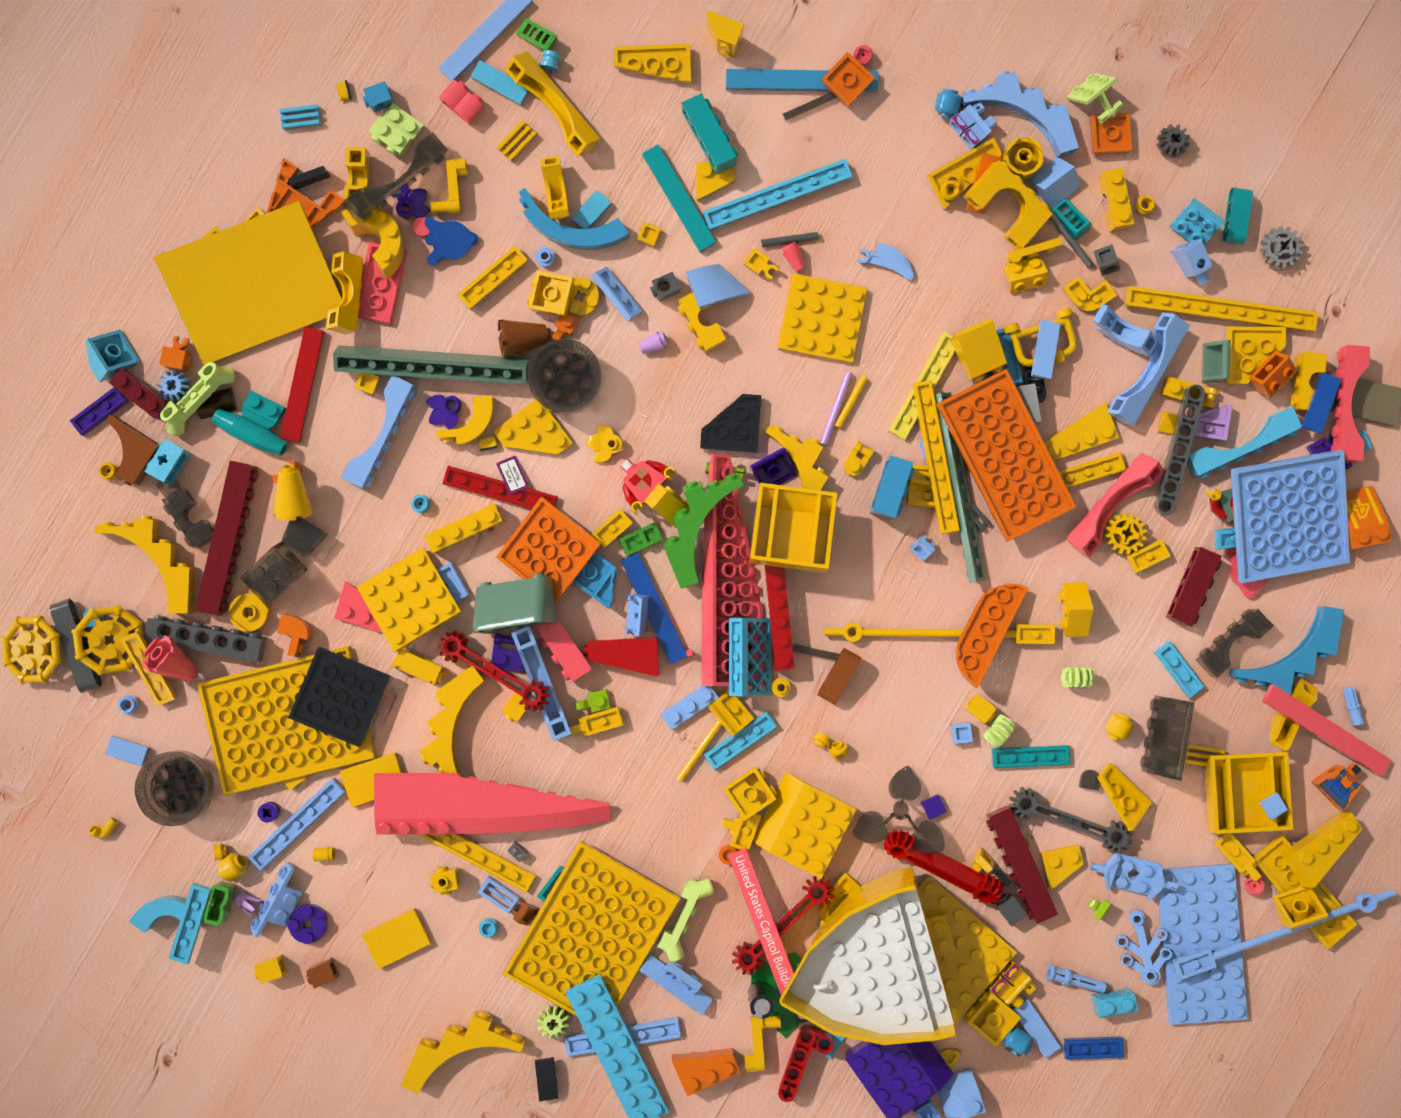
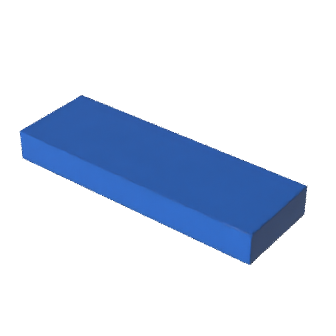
M1326 373L1320 374L1301 428L1322 434L1341 379Z
M1121 1036L1063 1038L1064 1058L1066 1060L1124 1058L1123 1038Z

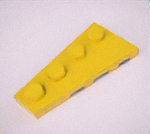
M994 138L926 175L943 210L954 200H946L942 197L940 188L944 182L948 180L955 181L959 185V196L974 182L982 153L985 152L997 157L1002 155ZM947 187L946 189L948 194L952 193L951 187Z

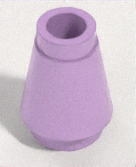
M657 331L639 343L643 354L665 349V346L669 345L663 331Z

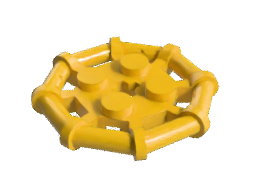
M118 604L113 607L90 608L81 622L71 631L74 639L75 659L84 663L100 676L106 673L128 672L133 662L130 657L126 661L123 659L122 655L126 650L120 639L129 635V631L134 629L135 632L140 630L143 635V621L138 620ZM114 614L113 620L100 622L98 617ZM119 616L131 625L126 628L117 621ZM92 620L97 623L89 633L83 631ZM113 635L114 644L109 643L105 645L106 640L104 637ZM82 637H88L89 649L83 651ZM91 652L101 658L100 663H96L87 655ZM119 659L120 664L105 666L106 660Z
M41 615L36 617L17 616L13 619L12 625L4 636L0 638L3 649V667H7L21 684L48 682L50 675L62 663L59 644L60 634ZM27 625H34V629L28 630ZM19 629L20 634L17 638H13L14 634ZM31 646H34V653H31L30 651ZM18 662L23 667V670L21 671L14 663ZM31 669H36L38 674L30 675Z

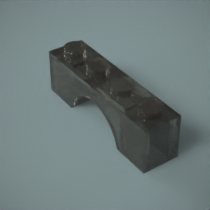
M1249 608L1245 610L1238 622L1231 623L1227 627L1228 631L1226 633L1218 635L1212 641L1214 644L1200 651L1196 661L1211 677L1218 678L1231 666L1229 650L1236 639L1242 636L1260 639L1274 626L1259 609Z

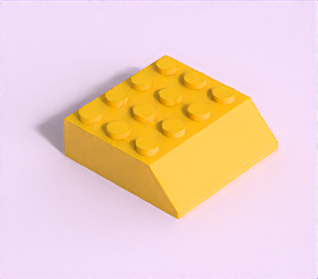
M760 483L749 563L827 573L837 493Z
M1287 751L1209 756L1205 769L1208 831L1214 834L1293 830L1289 756ZM1276 792L1288 810L1270 820L1259 802Z
M786 772L776 790V800L769 804L756 830L753 842L769 853L821 879L856 808Z

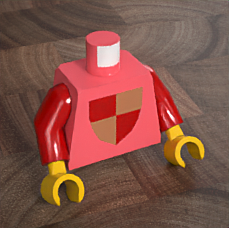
M629 459L620 466L628 474L623 479L625 483L622 488L625 500L631 506L635 515L638 516V508L645 510L643 506L644 500L658 484L662 486L667 478L673 481L670 475L674 472L678 474L674 468L652 460L640 461L635 466Z

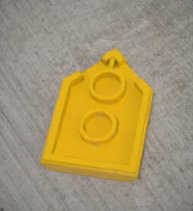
M846 872L832 886L834 891L828 892L834 895L833 899L827 898L830 901V905H826L823 901L824 907L820 909V927L849 893L860 887Z

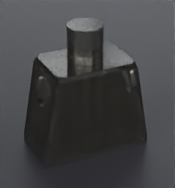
M300 516L296 517L297 520L289 521L281 543L289 548L283 558L294 563L299 554L303 557H309L328 535V533Z

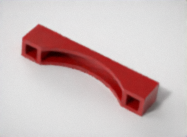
M764 565L774 670L795 669L785 568Z

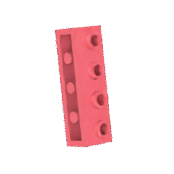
M558 618L556 624L529 625L534 633L537 631L542 636L539 639L545 649L550 648L553 653L550 657L556 665L560 663L564 670L561 673L567 681L571 679L574 682L592 669Z

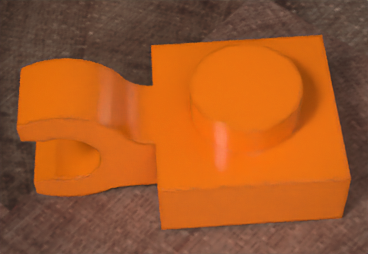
M567 310L566 317L559 316L554 325L558 329L551 337L552 340L559 344L565 334L571 336L581 319Z

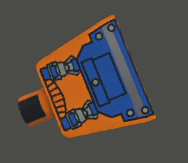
M1352 763L1347 769L1336 764L1313 779L1311 783L1335 808L1344 811L1362 786L1355 778L1362 770L1355 763Z

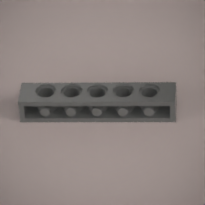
M155 615V618H147L144 639L147 642H152L156 638H164L163 636L166 635L165 628L169 626L171 634L167 637L171 638L180 648L254 662H261L263 660L266 639L260 638L261 634L249 632V635H244L241 630L230 629V632L223 631V627L214 625L211 628H206L204 623L193 622L190 625L185 624L186 620L174 618L173 621L166 620V616ZM186 629L190 632L188 639H185L183 635ZM204 633H207L209 636L207 643L202 640ZM223 636L228 639V644L225 647L221 644ZM242 640H245L247 643L245 650L240 648Z

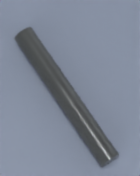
M818 232L762 239L761 245L762 247L817 240L819 237Z

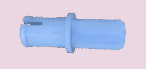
M1344 688L1343 693L1347 704L1345 708L1348 709L1352 726L1364 724L1365 722L1360 710L1361 704L1358 702L1355 688Z

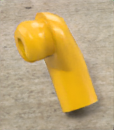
M110 817L105 825L90 827L89 835L94 838L108 837L119 821Z

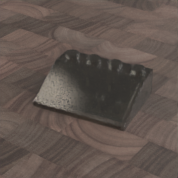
M1154 695V699L1150 702L1151 718H1148L1147 721L1148 736L1144 739L1145 754L1140 762L1142 771L1182 781L1195 702Z

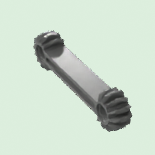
M1020 787V794L1014 790L1013 793L1016 797H1009V800L1014 803H1010L1008 806L1014 808L1012 812L1014 815L1018 814V819L1020 820L1024 816L1026 820H1030V814L1034 813L1105 839L1102 847L1108 848L1110 853H1113L1114 850L1117 853H1121V847L1124 850H1128L1126 843L1132 844V841L1128 838L1133 836V834L1127 832L1128 828L1126 825L1123 826L1122 821H1118L1116 824L1114 820H1111L1109 827L1100 825L1036 801L1035 799L1039 794L1037 792L1032 793L1031 788L1025 791L1024 787ZM1024 799L1029 800L1027 808L1021 807V802ZM1040 806L1059 813V817L1056 818L1037 811L1036 807ZM1082 823H1087L1103 829L1104 833L1094 832L1083 828L1081 825ZM1118 832L1119 839L1112 841V835Z

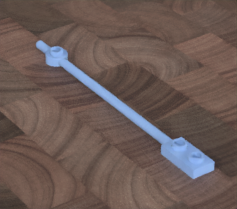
M1392 889L1376 895L1361 892L1356 896L1354 903L1328 911L1329 918L1293 930L1283 927L1213 953L1207 947L1173 959L1172 962L1177 977L1183 980L1217 967L1215 960L1358 909L1365 913L1373 912L1378 902L1395 897V893ZM1363 899L1367 901L1365 905L1362 904Z

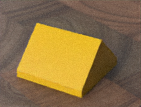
M1299 887L1273 896L1281 924L1291 930L1329 918L1312 888Z

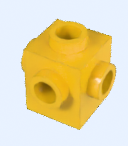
M448 866L437 867V871L432 873L430 886L434 888L435 893H441V895L451 894L452 890H457L461 886L458 867L448 868Z

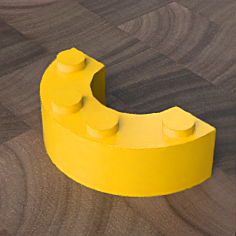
M355 206L342 211L341 213L346 224L356 237L362 234H372L381 239L378 250L372 256L386 279L390 278L398 270L404 257L403 239L394 219L385 211L372 206Z

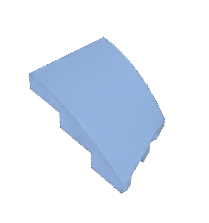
M720 264L686 271L688 282L699 309L715 303L717 305L731 299L736 300L750 295V291Z

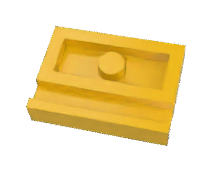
M729 690L708 706L731 737L736 735L754 719L736 696H729Z

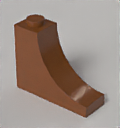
M109 414L106 422L116 430L123 449L122 462L117 475L122 477L121 481L125 484L139 486L147 475L144 472L147 463L153 459L159 444L120 418Z

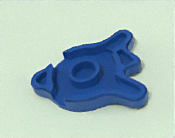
M427 217L424 221L425 226L429 230L425 242L427 245L434 247V250L427 258V262L431 266H435L443 259H459L472 246L478 243V236L470 232L460 222H439L432 217Z

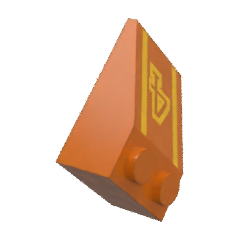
M1373 486L1346 491L1349 549L1393 541L1389 522Z

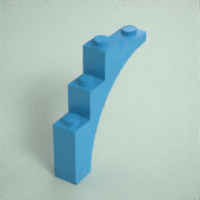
M1318 606L1314 622L1308 634L1291 653L1275 663L1260 668H1230L1229 676L1235 677V681L1247 683V679L1254 680V684L1266 686L1265 690H1268L1270 684L1275 685L1286 693L1291 694L1294 676L1306 678L1307 674L1314 675L1317 657L1329 658V655H1337L1344 610Z

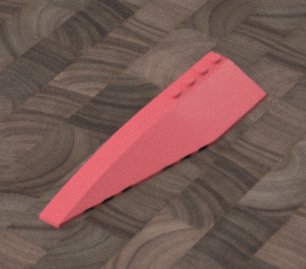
M711 454L708 483L715 480L718 482L722 481L727 475L734 473L730 454ZM737 489L718 501L708 512L704 520L702 558V686H729V618H763V606L758 597L760 592L754 578L755 569L749 563L751 550L746 527L743 525L741 518L743 513L742 508H739ZM748 622V633H749V632L752 630V626H751L750 623ZM762 623L761 626L759 627V629L761 630L762 633H763V623ZM755 632L752 639L756 643L760 637ZM748 642V653H749L750 650H751L753 647H752V645ZM762 642V644L759 646V648L761 649L762 652H763V642ZM757 652L752 656L755 662L760 657ZM748 661V672H749L753 666H752L751 663ZM762 661V663H761L760 666H759L762 671H763V661ZM755 671L752 675V678L755 681H757V679L760 676L757 673V671Z
M374 773V820L376 835L509 833L573 827L610 821V803L587 798L580 800L571 795L564 797L556 795V792L551 791L543 793L538 792L539 789L509 783L501 785L493 780H489V782L477 780L478 777H460V774Z

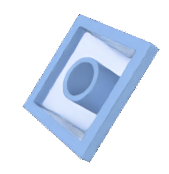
M1057 157L1028 180L1041 199L1048 203L1051 208L1082 187L1075 167L1060 157Z

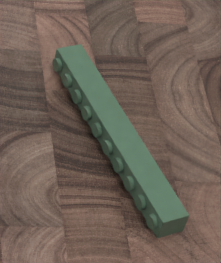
M338 345L333 353L334 371L523 385H526L529 378V358H503L502 356Z

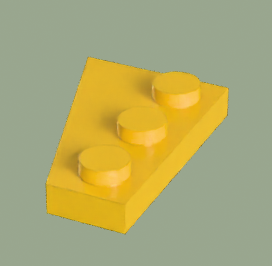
M1110 762L1105 765L1097 779L1126 827L1131 831L1134 830L1152 802Z

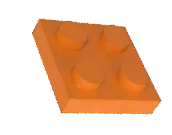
M847 52L821 79V82L849 108L875 80V77Z
M1116 113L1113 118L1107 119L1103 124L1097 119L1101 114L1090 116L1092 154L1129 153L1132 151L1130 113Z

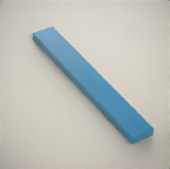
M726 69V90L830 91L821 82V79L830 70ZM869 71L875 77V80L864 92H878V71Z

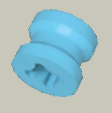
M544 50L542 54L543 61L540 62V67L549 72H558L559 67L557 64L561 60V55L554 51Z

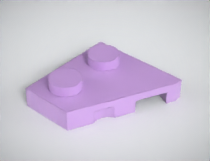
M1233 404L1200 413L1194 437L1227 441Z

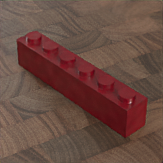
M1006 805L986 814L988 818L986 821L987 827L996 836L993 840L997 848L1002 849L1004 854L1001 856L1006 867H1010L1012 873L1009 875L1013 884H1017L1020 891H1017L1021 902L1025 901L1027 905L1025 911L1030 920L1033 919L1038 924L1058 915L1011 808Z

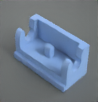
M633 593L628 595L627 627L624 634L634 633V636H641L646 633L648 595Z

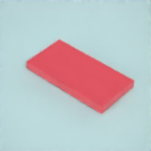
M369 242L361 278L362 288L360 291L358 318L392 325L408 251L404 249V257L400 267L390 278L386 279L372 256L378 250L380 244Z

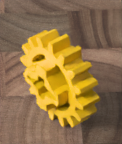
M1121 513L1120 517L1118 515L1113 516L1115 521L1108 520L1110 527L1104 528L1108 531V534H1105L1104 537L1109 538L1106 544L1113 545L1111 547L1112 551L1118 549V554H1122L1124 551L1125 554H1130L1131 550L1133 552L1138 551L1137 546H1144L1141 540H1147L1143 536V533H1146L1147 530L1142 529L1145 523L1138 522L1140 517L1133 519L1132 513L1128 514L1127 517L1125 513ZM1124 521L1121 527H1116L1119 522ZM1126 530V533L1129 534L1128 537H1125L1122 531ZM1135 540V542L1132 545L1127 546L1129 544V541Z

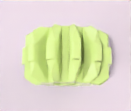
M1085 667L1064 668L1061 675L1062 685L1067 688H1090L1094 686V670Z
M1000 714L985 731L984 738L991 745L1000 747L1013 732L1015 723L1007 716Z
M557 1005L554 1006L553 1010L550 1006H547L546 1012L541 1010V1017L537 1018V1022L540 1023L537 1029L544 1030L542 1033L543 1037L548 1033L550 1040L554 1034L557 1039L560 1038V1033L566 1034V1028L570 1025L566 1021L569 1019V1015H563L565 1011L563 1008L557 1011ZM552 1019L556 1020L555 1026L551 1025Z

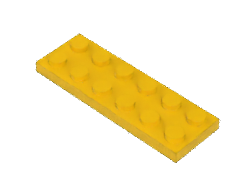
M1281 834L1253 856L1256 860L1255 863L1258 865L1257 867L1280 894L1302 887L1281 855L1291 847V844ZM1322 881L1315 888H1312L1326 912L1342 907ZM1347 913L1308 928L1326 949H1329L1357 926V923Z

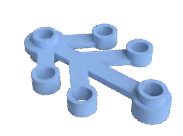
M1134 909L1129 914V920L1136 928L1140 947L1128 940L1127 936L1123 934L1117 936L1116 942L1119 947H1126L1143 958L1144 965L1133 960L1132 956L1128 953H1124L1121 956V963L1140 972L1141 978L1146 984L1154 985L1161 978L1160 968L1166 960L1172 957L1171 949L1169 947H1162L1159 957L1152 965L1151 956L1160 942L1167 939V931L1164 928L1156 929L1155 936L1148 945L1143 928L1145 915L1141 910ZM1135 916H1140L1141 920L1139 922H1136L1133 918ZM1163 931L1165 936L1159 937L1157 935L1158 932ZM1124 938L1126 942L1124 944L1119 943V939ZM1167 950L1170 953L1168 956H1164L1162 952ZM1125 957H1129L1131 960L1130 962L1126 963L1123 961V959ZM1153 973L1155 976L1153 978H1148L1147 974Z

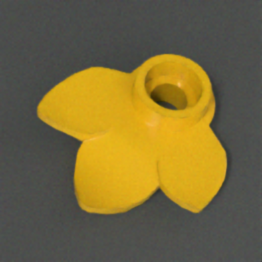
M599 425L598 434H593L586 440L587 446L595 451L593 461L597 463L610 460L612 455L618 453L623 446L622 439L618 435H614L612 428L608 425ZM614 440L615 446L611 447L610 443Z

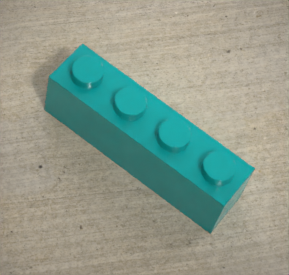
M701 93L681 102V110L715 174H718L736 165L738 153L735 147H731L728 142L729 136L725 130L722 131L719 117L711 111L712 106L709 99H705Z

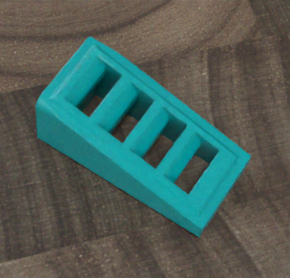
M1067 198L1052 208L1075 240H1078L1090 230L1091 222ZM1067 206L1068 209L1061 213L1060 211ZM1070 213L1073 214V215H1071L1069 218H1067V219L1065 218V217H1066L1067 215H1069ZM1075 219L1078 220V221H1076L1074 224H1071V222L1074 221Z

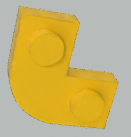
M1080 276L1062 288L1072 303L1083 311L1097 310L1102 304H1106L1117 296L1106 280L1090 291Z

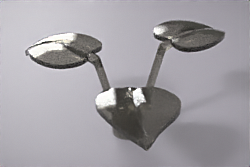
M909 766L900 769L889 783L890 796L893 799H901L894 804L893 813L883 821L879 813L874 811L865 812L858 819L852 832L857 839L863 842L879 843L887 837L888 829L885 825L893 817L898 820L908 819L916 830L912 834L915 835L913 846L916 850L928 854L943 851L945 847L943 834L935 823L923 821L918 828L911 819V816L908 815L909 807L904 802V799L913 801L921 793V783Z

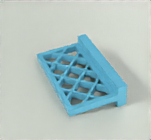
M729 618V696L772 695V637L770 618ZM748 622H749L750 625L752 626V630H751L749 633H748ZM763 622H765L764 633L759 629ZM755 632L760 637L756 643L752 639ZM748 642H749V643L752 645V647H753V648L750 650L749 653H748ZM762 642L765 644L764 652L759 648ZM755 652L760 656L756 662L752 658ZM748 661H749V662L751 663V665L753 666L749 672H748ZM762 661L765 663L764 671L759 667ZM755 671L760 675L757 681L752 678ZM748 681H750V683L753 685L749 692ZM762 681L765 682V691H762L759 687Z

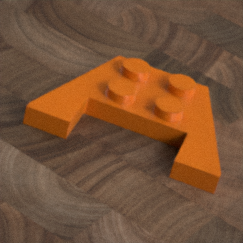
M283 158L280 173L277 175L275 190L272 192L266 213L300 201L311 228H313L344 205V199L332 190L329 191L320 206L289 186L288 179L294 177L299 168Z

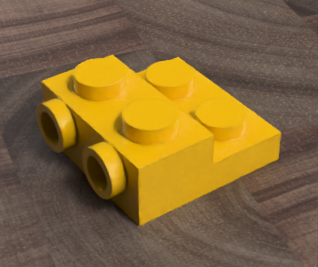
M537 271L536 276L532 279L533 289L528 297V308L534 312L566 317L575 279L573 277Z
M755 767L723 788L744 821L776 800L775 795L777 793L771 784L769 786L764 781L766 776L760 768L758 770Z
M988 989L979 996L978 1002L967 1010L964 1019L991 1044L997 1047L1021 1017Z

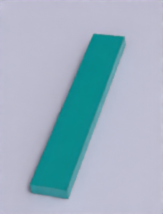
M657 144L642 153L644 160L699 253L716 244L714 237L660 146Z

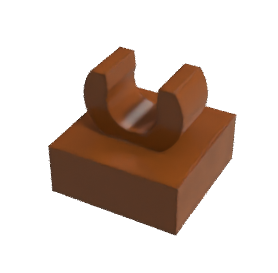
M518 901L517 903L521 907L519 910L512 909V913L515 915L513 919L519 924L528 926L538 909L534 905Z

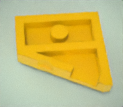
M696 162L697 201L719 191L724 186L727 187L735 182L734 166L715 174L709 162Z
M1078 844L1040 852L1048 889L1050 890L1083 865L1080 845Z

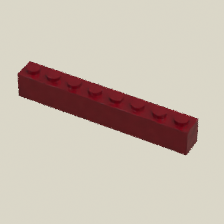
M231 460L229 462L195 611L223 616L228 609L227 597L233 587V583H231L232 575H235L237 570V564L235 563L237 556L241 553L240 541L246 531V527H244L245 519H248L250 514L249 502L254 497L253 485L259 475L258 467Z

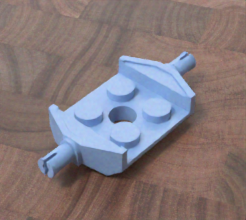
M1115 853L1104 865L1092 862L1090 866L1091 871L1104 874L1107 890L1115 887L1147 895L1148 900H1152L1164 888L1175 891L1178 889V883L1166 881V877L1163 876L1161 863ZM1131 870L1139 872L1134 876L1128 874Z

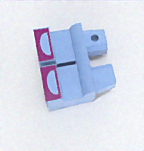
M981 102L973 106L969 104L949 121V125L958 136H961V139L970 150L986 139L997 123L991 116L983 121L980 115L985 111V108Z

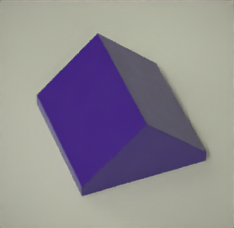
M784 447L749 467L758 485L760 483L780 485L797 475Z

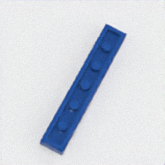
M639 553L621 560L636 594L649 596L647 617L669 663L672 664L687 657L686 651Z

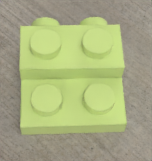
M392 103L383 117L380 116L369 132L374 142L379 145L383 143L387 146V151L394 156L398 154L403 158L424 129V125Z

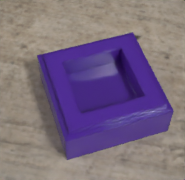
M938 794L921 802L929 820L947 812Z

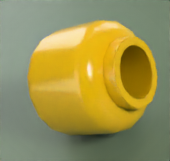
M1120 712L1112 714L1105 726V731L1109 733L1108 737L1117 742L1120 739L1127 740L1134 727L1133 722H1131L1132 718Z
M230 853L218 863L219 876L226 881H236L246 873L247 859L242 854Z

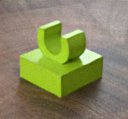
M1092 899L1089 906L1096 910L1093 916L1102 920L1111 903L1104 899L1100 904Z

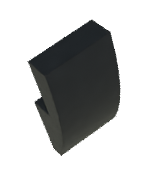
M554 1057L535 1060L539 1102L558 1099Z

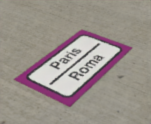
M516 456L496 463L510 495L529 487Z

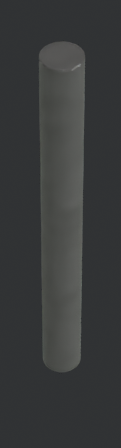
M1049 206V211L1052 213L1049 219L1088 268L1093 264L1092 260Z

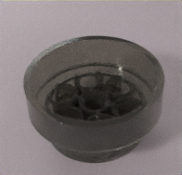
M557 339L546 343L533 355L528 367V384L533 396L547 410L558 414H574L589 407L597 398L602 386V370L597 357L586 345L572 339ZM558 357H564V365H556V359ZM581 360L584 362V367L579 370L575 369V362ZM547 371L553 373V377L550 380L543 379V374ZM570 375L572 380L570 383L564 384L562 383V377ZM584 378H588L591 381L590 385L586 388L580 386V382ZM552 389L559 390L557 398L549 397ZM570 393L578 394V399L575 402L568 401Z
M184 750L164 752L149 759L140 769L135 781L136 801L144 815L153 822L164 826L183 825L201 816L209 807L214 795V778L209 766L196 754ZM180 762L186 765L185 771L179 768ZM163 770L168 773L167 780L162 777ZM196 773L201 775L200 783L195 780ZM179 781H181L184 785V789L182 791L179 790L177 786ZM161 789L166 792L165 799L160 796ZM194 792L198 793L200 797L198 802L193 799ZM177 800L182 804L181 810L176 808L175 803Z

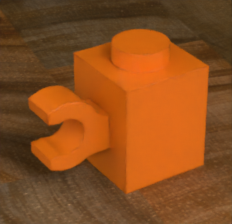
M175 335L173 338V348L163 346L159 365L165 368L188 372V368L191 367L193 361L192 354L183 349L189 346L190 340L184 338V342L179 344L180 337Z

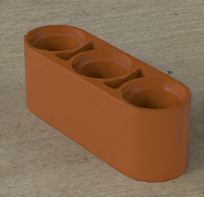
M843 648L817 696L835 705L857 668L861 657Z

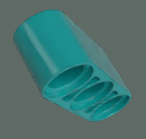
M1231 188L1227 202L1223 242L1242 245L1245 243L1253 198L1252 190Z

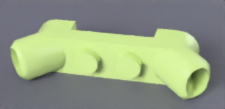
M209 362L199 370L198 374L201 376V379L177 404L170 401L160 413L161 420L166 422L168 433L173 436L183 435L185 433L186 420L197 411L201 404L220 385L232 384L234 382L235 374L231 367L228 365L218 367L215 363Z
M689 877L681 895L687 901L674 929L671 931L665 928L657 948L666 951L668 960L671 962L682 960L685 956L679 937L681 933L685 934L689 924L686 922L689 916L693 917L697 909L696 901L714 893L712 882L708 878L696 881Z

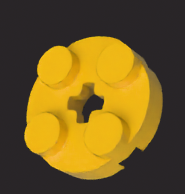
M585 277L574 278L575 281L568 311L582 317L594 312L600 296L596 285ZM578 292L586 295L583 297L584 301L575 300Z
M246 593L239 595L232 601L229 607L231 623L241 631H256L266 624L270 608L266 601L257 594ZM252 608L253 616L246 617L245 609Z

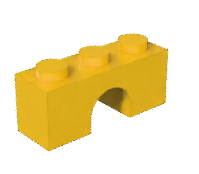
M346 147L345 166L348 169L349 179L348 185H345L344 205L347 208L368 206L370 153L365 147Z
M1123 167L1106 170L1098 178L1101 193L1106 195L1108 200L1106 218L1109 232L1129 229L1134 224Z
M693 292L679 299L680 305L677 308L682 317H687L689 322L686 324L691 333L695 332L698 338L695 341L700 350L704 349L705 353L726 343V338L718 323L704 326L698 320L699 315L707 310L708 306L699 309Z
M1302 352L1295 357L1294 366L1297 372L1292 380L1294 394L1291 397V406H1293L1295 411L1307 412L1314 393L1309 384L1310 377L1326 372L1327 354Z

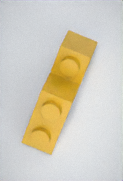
M1301 678L1292 687L1291 694L1289 695L1311 707L1317 701L1318 688ZM1277 712L1271 718L1269 742L1286 752L1293 743L1299 725Z

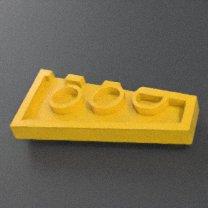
M690 44L614 47V66L617 69L691 84Z
M1106 402L1044 442L1053 461L1119 438L1112 417L1107 413L1109 408Z

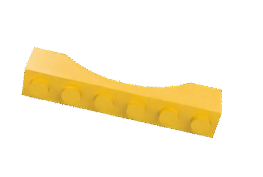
M528 51L513 56L504 70L516 84L533 93L552 111L562 128L565 143L577 157L590 152L600 140L598 135Z

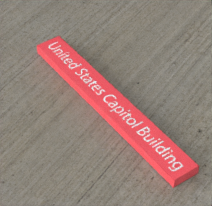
M744 848L729 854L728 857L782 996L794 975V971L748 850Z

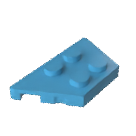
M596 552L573 583L610 609L612 607L618 567Z

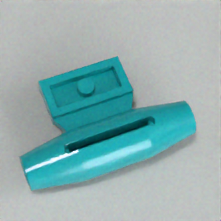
M250 391L242 405V416L218 409L212 417V423L230 436L258 450L282 456L288 446L285 440L270 430L278 425L286 408L254 391Z

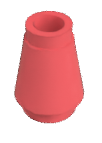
M796 242L782 248L784 252L782 254L794 271L805 267L800 246Z

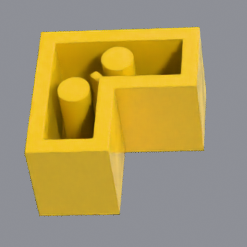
M1086 582L1063 583L1061 591L1058 592V600L1062 602L1063 618L1059 620L1060 629H1063L1065 637L1088 636L1094 609Z

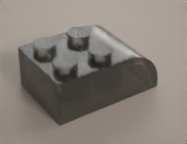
M280 542L271 547L240 579L267 608L304 575L308 569L283 542Z

